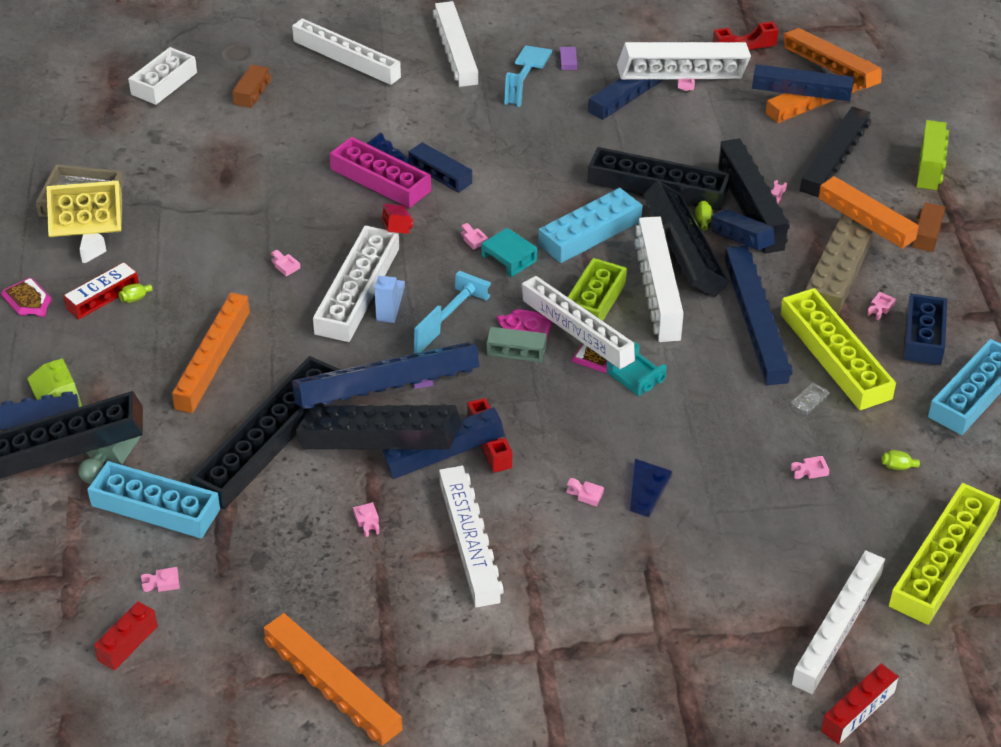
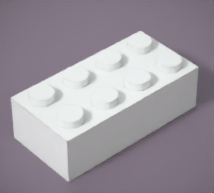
M169 47L128 78L131 95L157 105L197 73L195 57Z

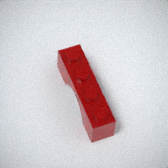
M773 21L758 23L751 33L744 36L732 34L729 28L715 29L712 43H746L748 50L777 46L778 28Z
M482 398L467 402V417L490 409L491 407L487 399ZM498 438L480 445L493 473L512 468L513 452L506 438Z

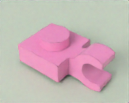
M775 180L771 193L776 197L777 203H779L783 192L786 191L787 183L779 185L778 180Z
M468 223L461 225V228L464 230L461 232V235L473 250L481 247V243L488 240V237L479 228L473 230Z
M279 250L271 252V255L274 256L271 259L272 263L285 276L300 269V263L291 255L283 256Z
M570 478L567 483L569 487L566 492L568 494L577 495L580 502L598 506L604 493V487L586 481L584 485H581L574 478Z

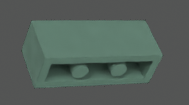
M497 327L490 328L487 339V356L543 363L546 350V333Z

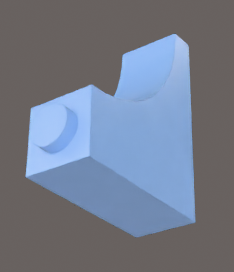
M378 276L374 288L376 321L395 323L405 288V281L397 280L396 277Z

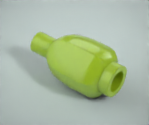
M701 201L695 208L697 222L701 225V229L707 230L713 215L712 208L708 202Z
M137 283L127 285L119 292V298L122 302L133 303L144 298L146 293L151 292L153 289L151 284L145 286Z
M890 450L882 455V464L886 465L889 469L907 470L910 467L919 468L920 460L912 459L909 454L902 451Z

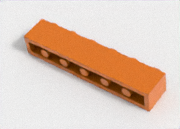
M833 176L820 185L819 200L903 249L916 240L919 225Z

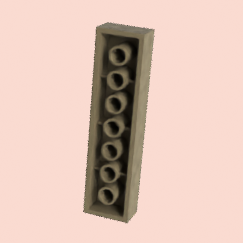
M842 213L806 287V290L815 288L838 315L876 233Z

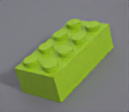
M926 120L920 149L916 188L937 190L938 184H942L943 170L945 171L949 135V130L946 129V122Z
M593 258L568 298L603 321L626 285L627 268Z

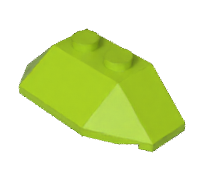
M63 358L43 364L27 378L36 400H40L41 396L44 395L60 397L61 393L70 391L78 395L75 383Z

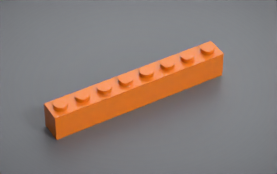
M797 28L784 33V48L838 75L854 77L853 82L865 89L881 83V67L803 29Z
M853 82L851 93L861 90L863 87ZM784 93L767 100L765 114L776 123H780L834 100Z
M236 293L229 294L172 392L175 410L193 413L250 313L248 296Z
M285 613L264 627V641L267 646L274 648L284 661L291 663L298 674L302 673L311 686L317 687L327 700H332L338 710L343 714L346 713L357 727L363 728L372 741H377L383 746L403 730L402 717Z

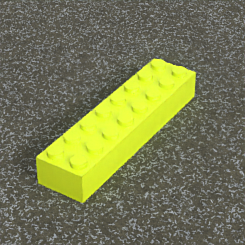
M815 288L782 299L780 315L859 411L893 399L896 382Z
M962 483L894 587L889 607L929 625L995 519L1001 499Z

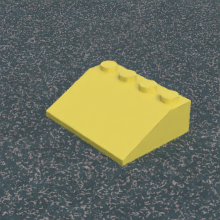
M119 181L47 186L49 237L122 231V192Z

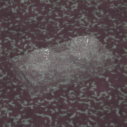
M813 382L790 402V409L806 417L828 397L829 391Z

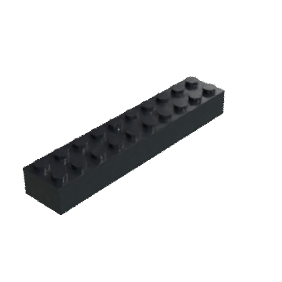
M309 356L190 476L191 485L217 492L220 507L226 509L297 434L296 430L309 408H303L295 403L292 380L341 369ZM317 403L314 406H324L325 404Z

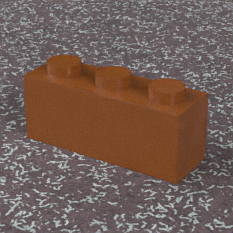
M250 65L232 91L234 105L252 108L258 102L260 95L264 93L267 85L271 83L272 77L268 67Z
M925 202L923 209L919 208L915 221L919 227L912 248L934 252L944 217L945 206Z

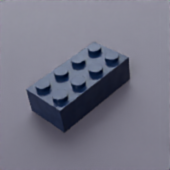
M910 293L906 310L903 360L937 365L942 364L945 351L948 298Z

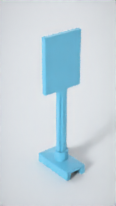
M524 46L515 61V64L524 65L523 69L519 74L509 72L506 74L505 105L513 103L517 104V107L521 106L525 77L532 67L543 69L552 54L551 49Z
M458 271L455 277V289L461 292L442 311L441 306L438 305L415 327L414 354L422 352L440 334L441 322L467 297L472 295L487 301L490 298L488 288L491 286V282Z

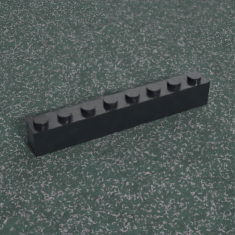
M853 106L850 108L802 176L800 192L819 198L820 185L839 172L841 164H845L847 156L851 155L853 147L857 146L859 138L864 136L865 129L870 127L871 119L869 118L871 112Z

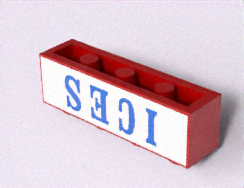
M125 262L117 265L63 295L66 309L78 320L119 298V292L122 291L123 287L136 283L139 284L137 272Z
M880 663L824 715L821 732L839 745L895 693L899 676Z

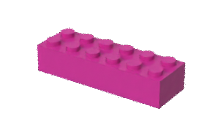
M350 137L330 152L331 170L408 208H411L431 192L430 174L354 137Z

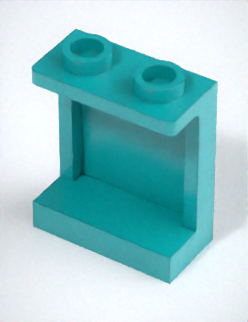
M509 228L498 232L481 243L482 257L486 258L491 255L506 265V274L510 277H513L537 261V247Z
M634 341L635 361L619 369L607 360L606 373L637 396H640L666 379L667 366L662 364L657 367L639 354L640 345Z

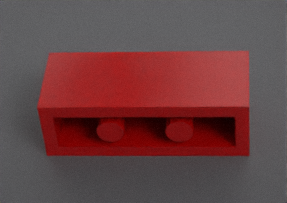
M383 203L381 221L388 232L409 234V229L413 228V218H411L405 206Z
M137 601L94 644L98 662L115 671L158 627L155 610Z

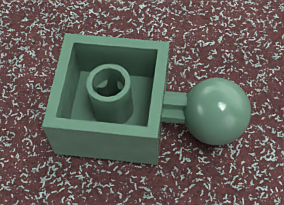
M141 436L86 452L90 458L84 460L79 466L78 473L81 480L92 484L104 467V462L110 461L122 465Z

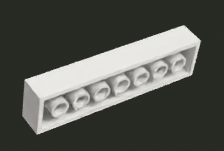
M625 42L617 67L621 79H741L751 55L747 44L738 42Z
M661 217L639 218V225H636V236H638V239H635V249L638 250L637 259L641 261L640 273H643L642 281L643 285H646L645 296L649 297L648 309L652 310L650 317L651 322H654V335H657L658 342L681 341L683 309Z
M364 226L313 317L314 335L350 342L375 295L374 288L378 276L386 275L399 250V233Z

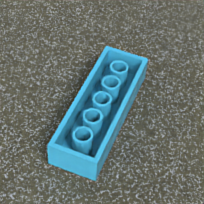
M618 188L539 228L538 245L559 263H563L639 223V218H642L643 205L621 188Z
M990 339L931 401L928 418L960 435H963L1001 394L1000 343Z
M107 461L87 489L90 503L93 507L201 539L220 511L217 492Z

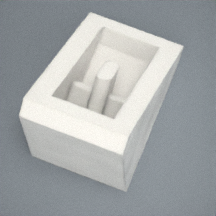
M99 233L83 234L80 254L82 263H87L106 252L104 237Z

